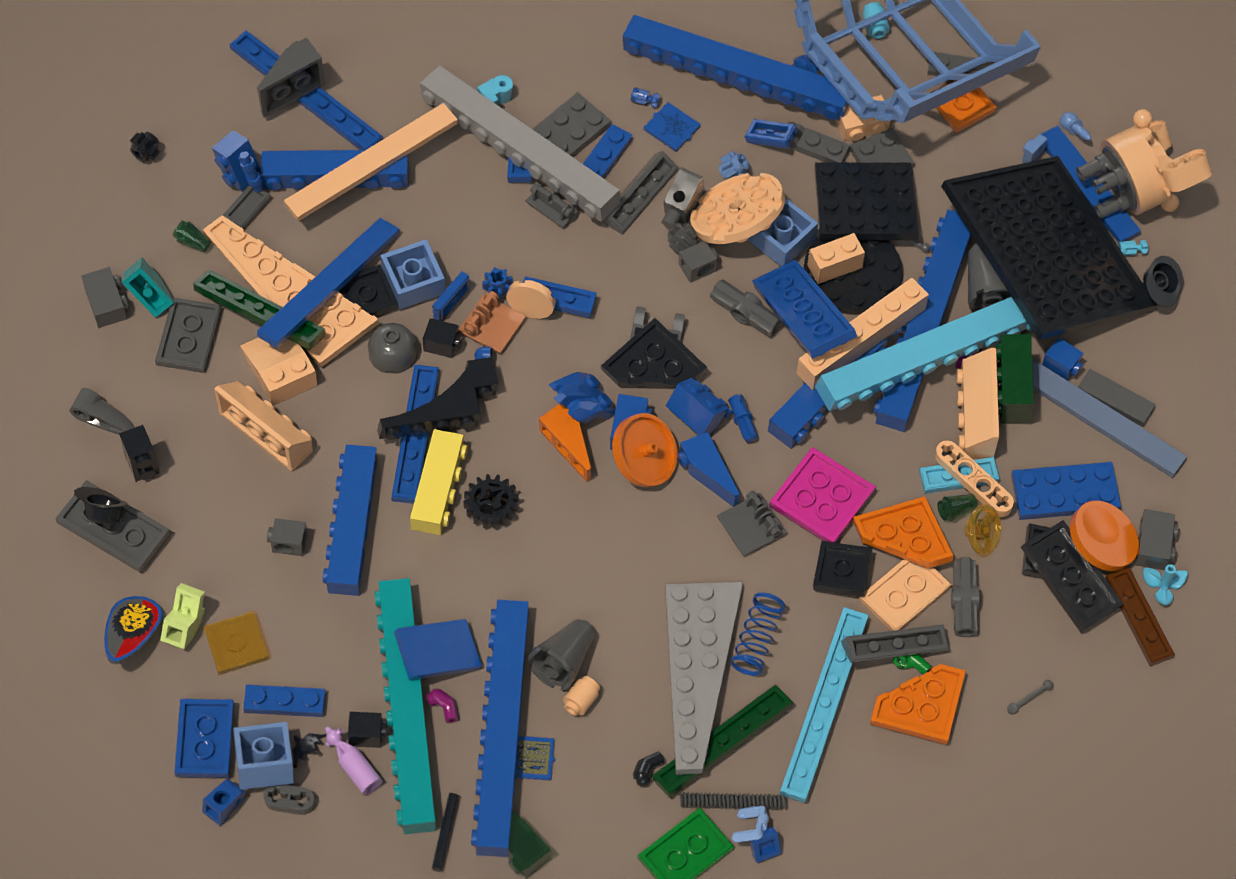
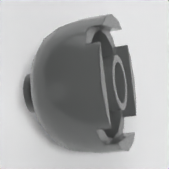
M388 323L378 327L371 334L368 342L369 360L379 371L387 373V371H395V374L402 373L408 370L416 361L418 352L417 342L411 330L397 323Z

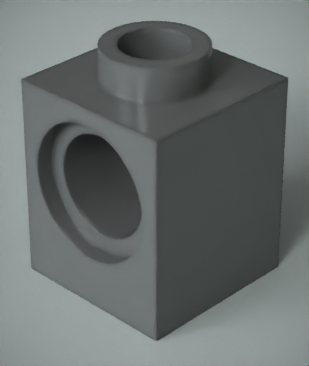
M702 241L679 252V266L690 283L716 272L717 261L719 260L718 254L713 247H709L707 242Z
M275 518L274 525L269 527L267 542L271 543L272 552L303 556L307 538L306 522Z

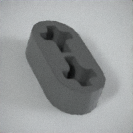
M276 785L268 786L264 792L265 804L273 811L306 815L315 807L314 795L307 788ZM279 792L281 798L277 802H273L272 797L275 796V793ZM302 796H305L308 802H305L304 806H299L296 800H301Z

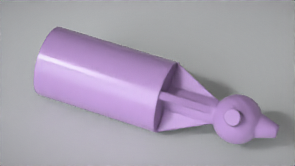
M327 726L325 728L327 734L326 745L328 747L331 745L336 746L340 766L363 795L374 792L382 784L380 776L357 747L342 741L341 733L343 731L340 728L333 730Z

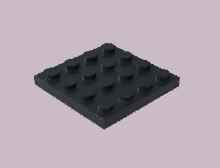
M815 162L814 172L820 240H837L853 233L858 240H918L911 162Z

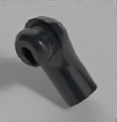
M659 751L637 762L633 772V779H636L638 786L649 784L651 781L648 776L650 770L664 763Z

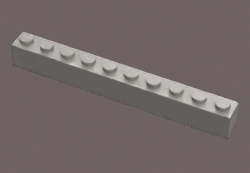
M440 65L420 82L421 96L427 104H433L437 107L444 103L457 118L458 124L463 129L473 132L480 141H486L499 154L510 157L516 166L528 169L533 178L542 180L552 191L562 194L572 205L576 204L582 208L589 217H595L602 222L621 204L620 189Z

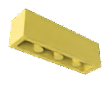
M433 430L410 516L411 530L441 535L443 526L448 527L450 520L448 507L449 504H454L456 489H453L454 484L460 481L462 467H459L460 461L465 460L468 445H464V435Z

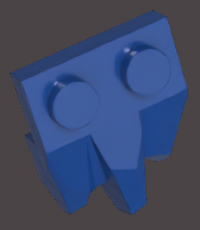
M575 372L549 384L558 393L553 398L560 405L566 406L569 409L568 414L579 422L590 423L595 417L610 419L615 414V410L611 405V399L602 392L598 379L592 374Z

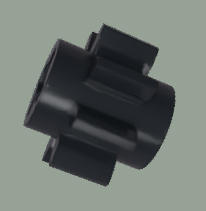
M148 131L145 133L141 132L140 134L137 132L130 139L132 143L130 151L140 161L145 159L147 161L149 159L153 160L160 153L157 149L160 144L159 140Z

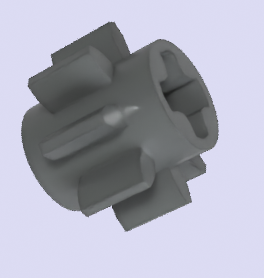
M677 223L669 230V239L667 241L670 243L669 247L678 253L680 250L682 251L696 245V237L698 235L689 223L685 226L682 223Z

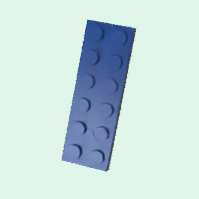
M796 259L752 280L757 292L812 359L857 337L854 327Z

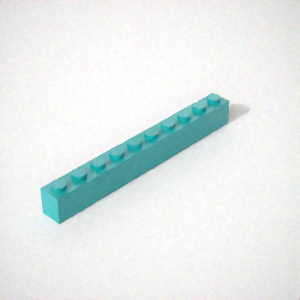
M410 578L378 581L379 591H374L376 607L381 606L382 614L377 615L378 630H383L384 638H379L380 654H386V662H381L383 678H388L389 686H384L385 702L391 703V710L386 711L387 725L388 727L393 726L394 735H388L390 751H395L396 759L391 760L392 776L398 775L399 783L393 785L395 801L400 800L401 809L396 810L397 826L403 825L404 835L436 831L421 682L420 679L409 680L394 635V631L397 628L415 626Z

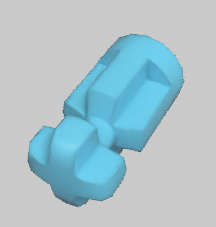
M1140 240L1139 245L1135 241H1120L1118 243V247L1124 256L1136 255L1137 251H1140L1142 255L1148 253V243L1146 240Z

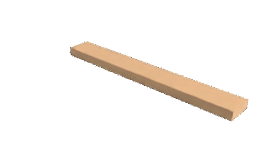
M442 103L284 200V205L296 220L300 221L457 125L458 120L447 106Z

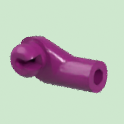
M433 689L432 692L427 694L426 699L430 705L436 706L438 704L443 708L446 723L458 721L453 697L442 689Z

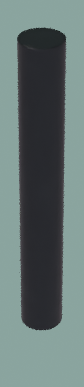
M449 793L431 868L433 871L441 872L443 869L459 795L456 793Z

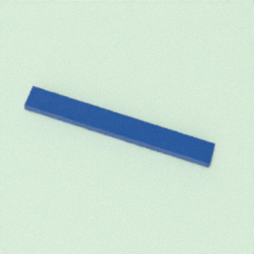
M247 30L229 44L233 52L264 76L267 75L280 57ZM318 88L296 100L359 150H367L383 140L381 134L322 88Z
M379 218L257 330V337L278 348L399 235L400 229Z

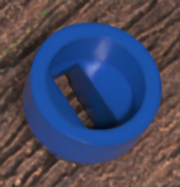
M491 346L478 348L474 353L475 359L492 357Z

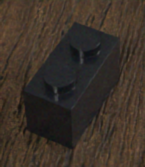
M144 425L119 433L125 458L136 482L151 479L160 473L154 448Z

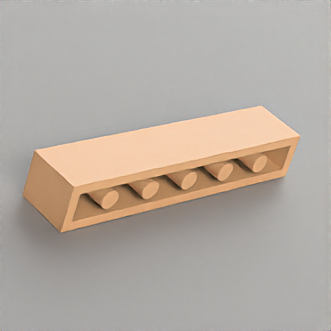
M913 278L909 279L849 322L854 327L857 337L813 359L808 353L804 354L798 359L796 374L813 391L816 389L815 385L821 375L852 363L926 309L929 294Z

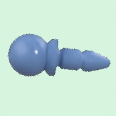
M1066 112L1060 117V126L1064 130H1067L1070 134H1077L1084 140H1091L1089 132L1083 127V122L1078 119L1075 113Z

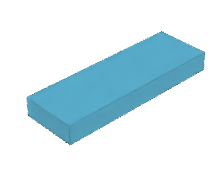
M994 457L974 460L999 483V475ZM941 465L919 469L924 494L964 488ZM966 465L958 468L962 475L972 473L971 468ZM980 482V483H978L976 486H982V485H988V484L985 483V482Z

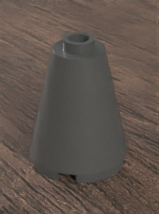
M978 244L973 245L968 252V306L970 310L973 308L976 312L1011 297Z
M576 619L535 647L528 656V661L531 660L533 664L530 669L534 675L551 688L555 685L561 686L560 690L570 688L595 636L592 625L586 620Z

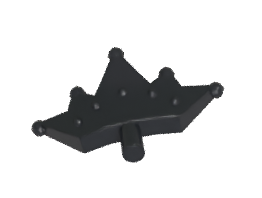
M308 733L303 739L295 735L293 739L298 744L293 748L295 762L293 767L297 768L299 759H306L305 753L318 754L314 744H321L322 742L319 739L326 737L327 734Z

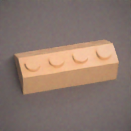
M989 348L963 359L961 369L956 370V384H960L961 391H957V406H961V413H958L957 427L962 428V435L958 436V447L973 460L994 457L999 439L996 348Z
M236 381L218 385L214 389L219 413L290 471L293 472L313 452L311 436L303 429L298 430L286 415L281 416L278 414L270 402L267 400L262 401L258 398L256 392L250 386H243L240 382Z

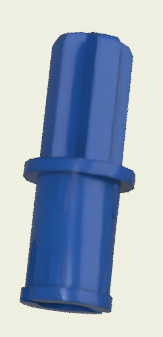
M737 394L730 397L728 402L734 413L733 420L739 426L743 439L747 443L756 440L758 436L752 422L753 415L746 406L744 396L742 394L738 396Z

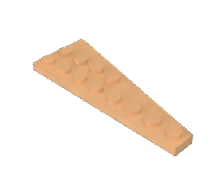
M223 215L203 229L208 239L256 294L282 307L315 278V276L297 264H293L285 259L279 252H275L267 247L261 240L247 234L244 229ZM337 292L308 319L325 328L326 336L311 350L306 348L305 350L320 367H323L379 324L378 319Z

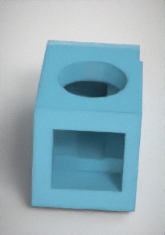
M500 75L478 86L477 91L496 105L505 104L512 98L513 82L508 76Z

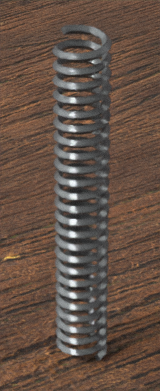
M681 792L678 793L680 796V806L683 807L685 804L686 808L688 807V801L690 808L692 803L694 808L696 805L698 808L701 807V803L702 808H704L706 801L707 808L709 803L711 808L713 806L717 808L718 803L719 808H722L723 802L724 809L726 804L728 809L731 805L734 809L736 802V808L738 809L740 802V808L742 809L743 805L744 808H747L748 805L752 807L753 801V807H756V803L757 806L761 805L764 807L766 804V809H768L770 801L771 810L773 809V803L775 810L777 806L781 809L782 803L785 809V797L783 794L781 796L779 794H773L772 796L769 794L767 797L766 794L764 796L762 794L754 796L753 793L751 796L749 793L747 795L739 793L738 796L736 793L734 796L732 793L730 795L722 793L721 796L719 793L717 795L715 793L707 795L706 792L704 796L702 792L700 795L698 792L696 794L692 792L691 795L688 792L687 796L685 792L683 794Z

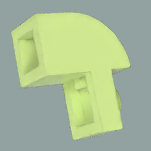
M180 583L176 589L173 610L164 619L160 641L182 649L187 647L194 638L204 615L205 608L202 607L204 591Z

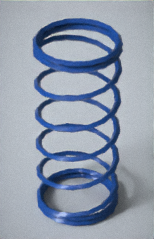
M765 592L754 595L752 602L755 607L749 609L750 619L744 622L746 631H743L739 636L742 643L735 646L737 655L733 656L730 660V664L734 669L746 675H760L763 671L762 666H765V663L757 657L739 654L737 651L738 647L744 645L749 650L762 655L769 654V650L757 643L743 642L742 635L748 632L752 637L763 642L770 643L774 640L771 635L765 632L748 630L746 627L747 622L752 620L755 624L767 630L778 629V626L772 621L763 618H752L751 611L757 608L764 615L772 618H781L782 614L780 612L784 611L786 607L782 599ZM767 597L781 604L782 608L768 607L760 603L756 598ZM761 609H763V610H765V611L773 612V613H778L780 616L770 615V614H768V613L762 611ZM755 620L768 622L774 625L775 628L763 626ZM751 632L766 635L771 640L761 639L752 634ZM748 645L761 647L767 652L756 651ZM734 660H743L750 665L758 667L759 671L744 669L735 664Z

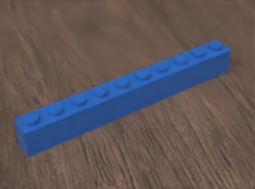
M633 15L622 35L623 50L631 54H638L652 61L671 65L676 69L681 68L693 72L695 75L705 76L719 83L735 86L740 90H748L762 97L781 101L786 105L800 107L807 112H815L829 119L840 121L849 106L847 101L825 76L644 17Z
M948 209L945 218L940 217L936 231L940 232L939 236L932 239L929 251L933 252L932 256L926 257L923 271H926L925 276H920L918 284L929 294L926 309L903 325L904 337H899L896 344L941 326L972 235L956 211ZM924 373L916 375L908 383L903 384V382H899L889 391L882 392L884 393L882 400L877 399L873 413L877 414L875 424L905 432Z
M497 599L496 609H491V624L495 625L494 633H489L488 648H493L492 657L487 656L486 672H491L490 681L485 680L484 696L489 697L488 705H483L482 721L487 722L486 730L481 729L480 745L484 746V754H479L478 770H482V779L476 780V795H480V803L474 804L473 820L478 821L477 830L472 829L471 846H476V855L509 857L529 615L528 601Z

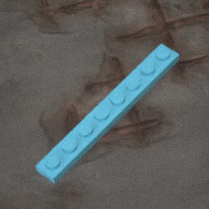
M843 607L782 784L780 795L783 794L785 797L803 803L806 802L853 664L850 663L841 641L847 636L863 634L868 620L867 614Z

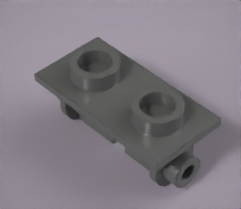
M533 184L530 189L532 194L525 200V202L562 228L578 213V210L549 191L542 184Z

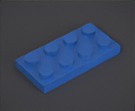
M1112 462L1012 470L1011 477L1019 520L1072 516L1077 509L1090 501H1104L1121 509Z

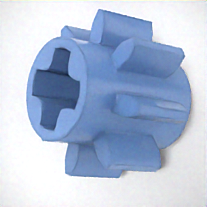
M732 151L720 158L722 164L719 165V171L724 179L727 180L731 177L747 173L745 170L749 168V163L743 154L738 153L736 155Z

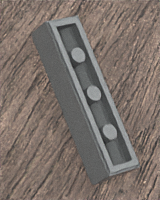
M663 150L656 153L620 194L621 204L602 223L622 234L679 167Z
M944 624L847 636L841 641L850 663L949 650Z

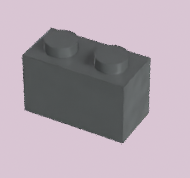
M110 267L81 275L98 328L127 320L125 310L129 309L125 295L120 296L118 292L119 289H122L118 275H112Z
M1144 509L1140 520L1139 550L1135 566L1165 570L1169 562H1174L1176 547H1172V539L1176 540L1178 533V524H1174L1175 514Z

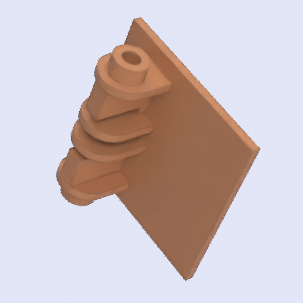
M490 291L483 294L459 328V333L484 346H491L493 351L501 354L526 316L498 302V295Z

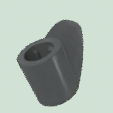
M88 388L80 390L69 410L76 419L118 435L134 428L120 411L103 401L98 393Z

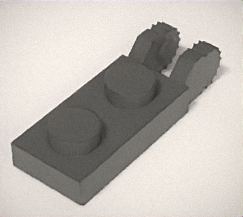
M795 122L787 123L796 125L798 129L797 133L794 134L793 141H789V147L823 162L841 163L844 161L850 148L849 144L804 128L801 124Z

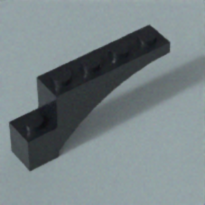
M492 357L468 360L465 371L455 383L430 402L396 416L381 418L377 429L379 439L387 438L394 440L405 435L421 436L426 432H433L434 429L447 432L454 428L470 429L478 425L481 412L477 398L487 399L495 395L499 384Z

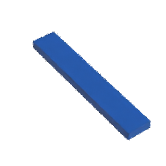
M1058 125L1041 134L1047 138L1045 151L1050 157L1059 156L1094 210L1096 204L1113 198V194L1109 190L1100 195L1096 193L1095 190L1104 185L1101 184L1095 188L1093 187L1092 180L1098 179V175L1090 177L1083 182L1080 180L1076 168L1087 164V161ZM1117 211L1101 220L1118 243L1120 241H1130L1141 233L1140 228L1126 211Z
M414 365L406 412L435 399L439 367ZM429 432L421 436H402L391 496L393 502L414 504L423 471Z

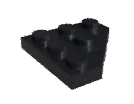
M654 318L601 365V370L618 386L676 387L678 383L687 379H699L707 371V366Z

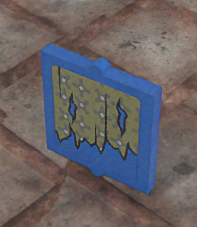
M518 736L515 778L551 781L552 763L555 762V757H553L554 738Z

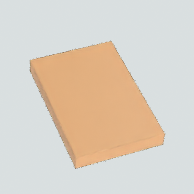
M903 559L866 590L865 597H860L859 600L890 631L902 630L951 588V584L934 567L926 568Z

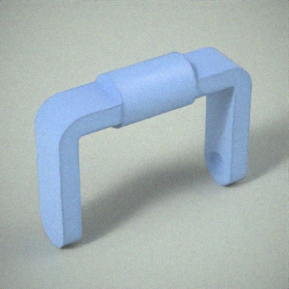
M756 806L739 809L737 816L741 819L758 817L756 829L734 832L732 840L734 842H744L761 839L769 819L765 807Z

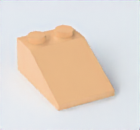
M258 337L240 345V349L273 406L317 386L316 372L299 344L287 339L278 348H275Z

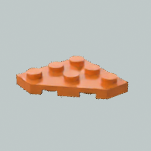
M925 496L853 517L855 529L861 542L926 568H932L953 561L952 551Z
M939 664L931 668V671L900 684L898 688L888 693L885 692L877 696L870 725L947 745L966 670Z

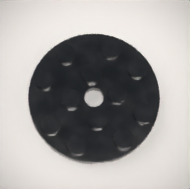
M817 237L807 250L803 269L816 284L817 282L807 265L809 250L834 240H820V237ZM858 240L865 252L863 267L858 269L859 272L855 274L847 273L817 284L842 314L860 315L899 287L902 275L901 260L897 250L889 240Z

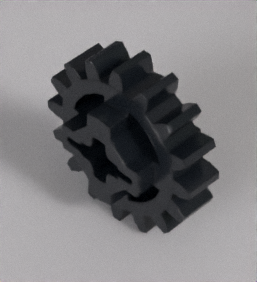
M486 474V480L482 481L481 478L477 477L476 485L468 484L469 491L464 492L465 500L463 503L464 509H467V517L473 516L474 524L481 521L483 528H486L489 523L492 524L493 529H496L498 522L505 526L506 518L514 519V512H518L519 495L515 494V485L509 487V479H505L502 482L500 481V475H496L495 479H491L490 475ZM508 500V504L503 510L502 506L505 505L506 501Z

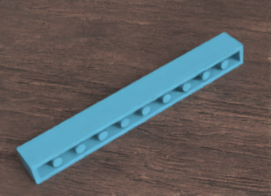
M1010 297L823 374L817 381L815 388L829 412L837 408L843 410L856 400L865 401L869 399L875 392L880 390L881 392L889 391L899 382H903V384L908 383L918 374L924 373V375H927L936 370L937 366L945 364V366L951 365L964 355L970 357L976 354L980 348L985 346L987 348L994 347L1000 342L1001 334H1020L1021 331L1026 329L1028 331L1033 329L1013 298Z

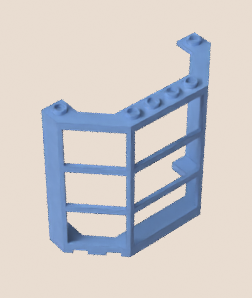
M795 0L797 8L793 10L798 28L802 27L805 41L802 42L804 52L861 119L871 117L879 121L897 120L898 123L907 122L1034 62L1041 46L1027 30L1022 32L1017 45L997 44L960 0H931L980 56L952 70H948L900 14V12L927 0H907L896 6L894 0H885L887 10L855 23L850 0H841L847 27L824 38L817 33L809 0ZM892 17L941 75L909 89L860 30ZM852 34L898 88L893 96L885 101L874 100L828 44ZM985 62H997L973 74H961ZM946 80H957L932 93L923 92Z

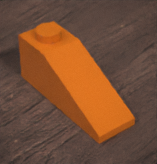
M558 404L539 418V431L580 476L588 482L591 480V466L580 423L568 414L569 409L566 406Z

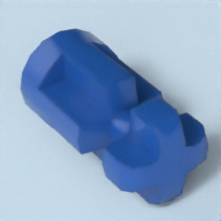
M634 87L631 101L643 105L651 102V107L655 108L659 104L660 95L654 93L653 96H649V91Z

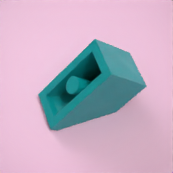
M140 258L123 272L122 283L155 318L174 303L160 276L143 258Z

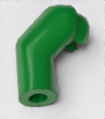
M919 654L893 657V664L899 669L915 668L923 675L932 668Z

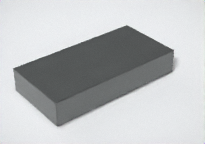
M248 186L223 216L245 230L270 202L271 195L264 190L255 192L251 186Z

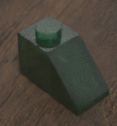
M515 811L511 814L508 864L517 875L521 873L527 879L551 859V849Z

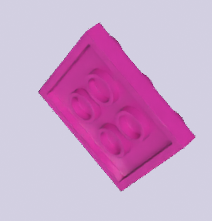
M812 447L771 499L769 506L821 540L836 543L853 521V517L859 513L875 492L876 486Z

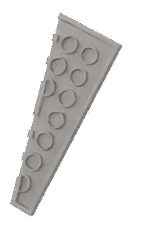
M742 582L665 585L676 774H703L742 592Z

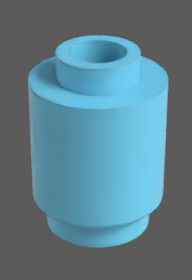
M878 2L867 4L863 8V20L884 11L885 8ZM887 18L866 27L867 35L875 39L884 37L890 30Z

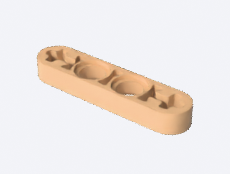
M947 440L938 444L935 452V459L938 464L991 513L998 517H1006L1011 513L1014 500L1009 492L954 442ZM943 451H951V457L949 455L943 456ZM966 465L971 468L972 473L962 475L958 468ZM980 482H985L990 486V490L981 492L977 489L976 485ZM998 501H999L1000 503L1003 502V501H1005V502H1006V506H1003V505H1002V506L998 507V506H997V503H998Z

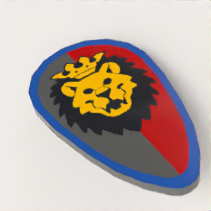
M131 596L116 602L111 608L104 635L105 654L110 663L120 664L138 653L155 634L161 624L163 613L160 606L154 600L142 596Z

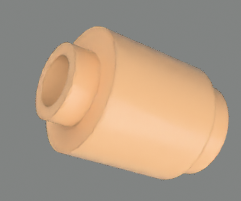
M588 676L578 679L563 698L565 710L574 716L577 714L584 715L599 695L600 686Z

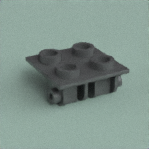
M750 491L746 495V501L717 515V518L743 556L787 534V531L762 494L755 491Z

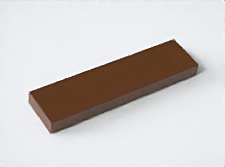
M1130 567L1107 574L1105 579L1122 601L1123 605L1120 609L1149 666L1151 667L1173 659L1175 653Z

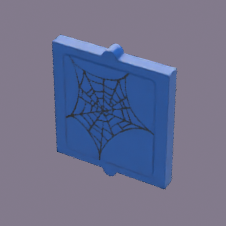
M667 102L658 113L653 114V118L643 127V130L677 152L686 141L691 140V136L701 127V124Z

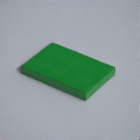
M699 807L639 853L637 859L655 879H697L732 852L734 846Z

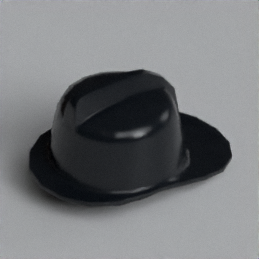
M1169 256L1157 257L1145 271L1143 285L1150 298L1161 307H1170L1175 303L1183 281L1181 268Z
M80 487L74 490V495L85 504L87 519L106 529L113 528L114 523L120 518L122 508L128 505L127 502L99 488Z

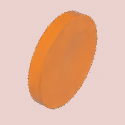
M648 413L630 416L618 425L613 436L612 449L615 463L621 474L629 482L639 487H653L667 481L673 474L677 464V445L669 427L661 419Z
M1090 501L1083 504L1072 515L1070 521L1072 541L1078 552L1089 563L1102 570L1119 571L1136 558L1139 550L1138 535L1132 522L1120 509L1104 501Z

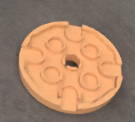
M749 173L731 177L709 189L698 200L699 206L691 212V225L698 237L707 243L727 244L745 242L749 237L770 228L771 223L778 217L784 207L785 192L779 180L766 173H761L759 176L750 177Z

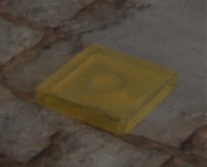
M254 611L203 626L218 675L269 660Z

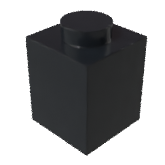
M430 318L423 336V351L452 358L454 351L460 349L462 336L459 335V325Z
M350 712L347 735L348 743L354 747L381 748V740L387 737V723H383L382 713Z

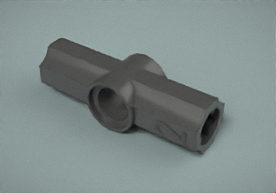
M724 279L719 280L710 293V298L730 310L733 318L739 323H749L769 337L778 331L782 323L774 312L762 305L761 300L755 294L748 291L743 293Z
M961 557L953 561V585L951 589V608L954 609V634L965 638L977 635L979 586H976V560H972L969 557Z

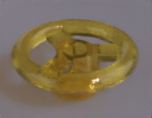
M988 504L976 507L965 525L966 537L969 539L973 550L980 555L992 553L997 547L1001 535L999 515ZM982 512H987L984 520L978 519ZM993 522V536H992V539H991V538H990V530H991V529H990V526H991V523ZM977 540H983L985 548L981 547Z

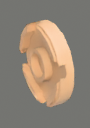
M525 280L524 283L514 282L510 285L506 296L507 302L512 309L526 317L535 319L550 316L556 304L555 297L551 296L552 292L544 285L532 280Z

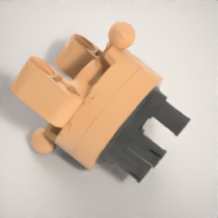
M1140 109L1133 116L1134 126L1101 142V154L1096 156L1095 160L1077 167L1076 172L1082 182L1099 173L1105 174L1096 180H1092L1094 188L1104 184L1095 190L1098 195L1111 188L1113 189V198L1094 206L1101 220L1117 211L1123 212L1127 209L1134 215H1140L1159 205L1164 211L1172 212L1179 206V199L1172 192L1185 190L1212 175L1206 151L1196 149L1172 160L1165 152L1172 145L1165 121L1158 120L1152 122L1150 111Z

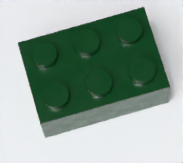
M1001 334L1000 344H996L998 415H1001V424L1032 423L1033 375L1031 334Z

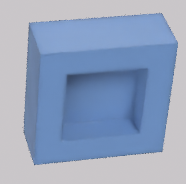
M1039 134L1034 140H1028L1023 147L1024 155L1022 162L1036 161L1045 151L1047 138Z

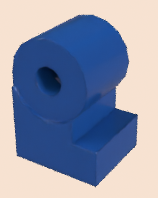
M226 779L203 799L202 813L221 826L227 820V816L242 803L246 792L243 789L240 790V787L230 779Z

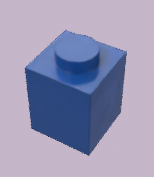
M1058 337L1045 353L1042 365L1068 381L1072 375L1076 377L1083 367L1081 360L1084 353Z

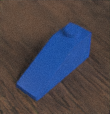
M706 432L680 442V450L677 453L680 465L686 467L693 478L731 506L738 505L740 494L709 433Z

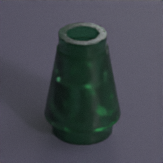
M182 220L173 233V237L177 239L178 243L200 250L203 253L211 243V240L190 221Z
M973 494L943 497L937 504L939 515L943 520L953 521L972 509L977 508L976 497Z

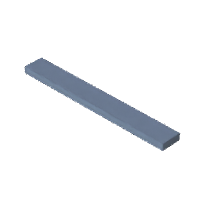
M1032 359L1033 390L1173 478L1187 458L1185 454Z

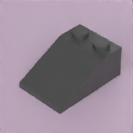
M307 37L292 43L290 47L286 48L257 87L261 115L264 118L325 85L322 57Z

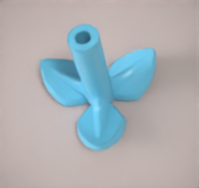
M1172 564L1166 566L1162 577L1155 569L1143 568V578L1147 585L1160 588L1154 596L1162 605H1169L1173 601V594L1168 588H1181L1188 576L1187 571H1176L1175 566Z

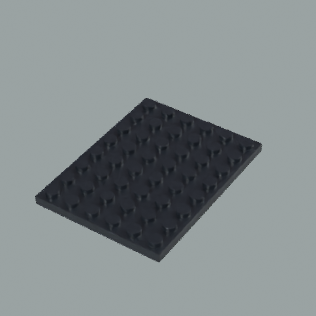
M1059 156L944 180L941 185L943 191L1039 340L1152 312L1157 307V304L1150 298L1142 281Z

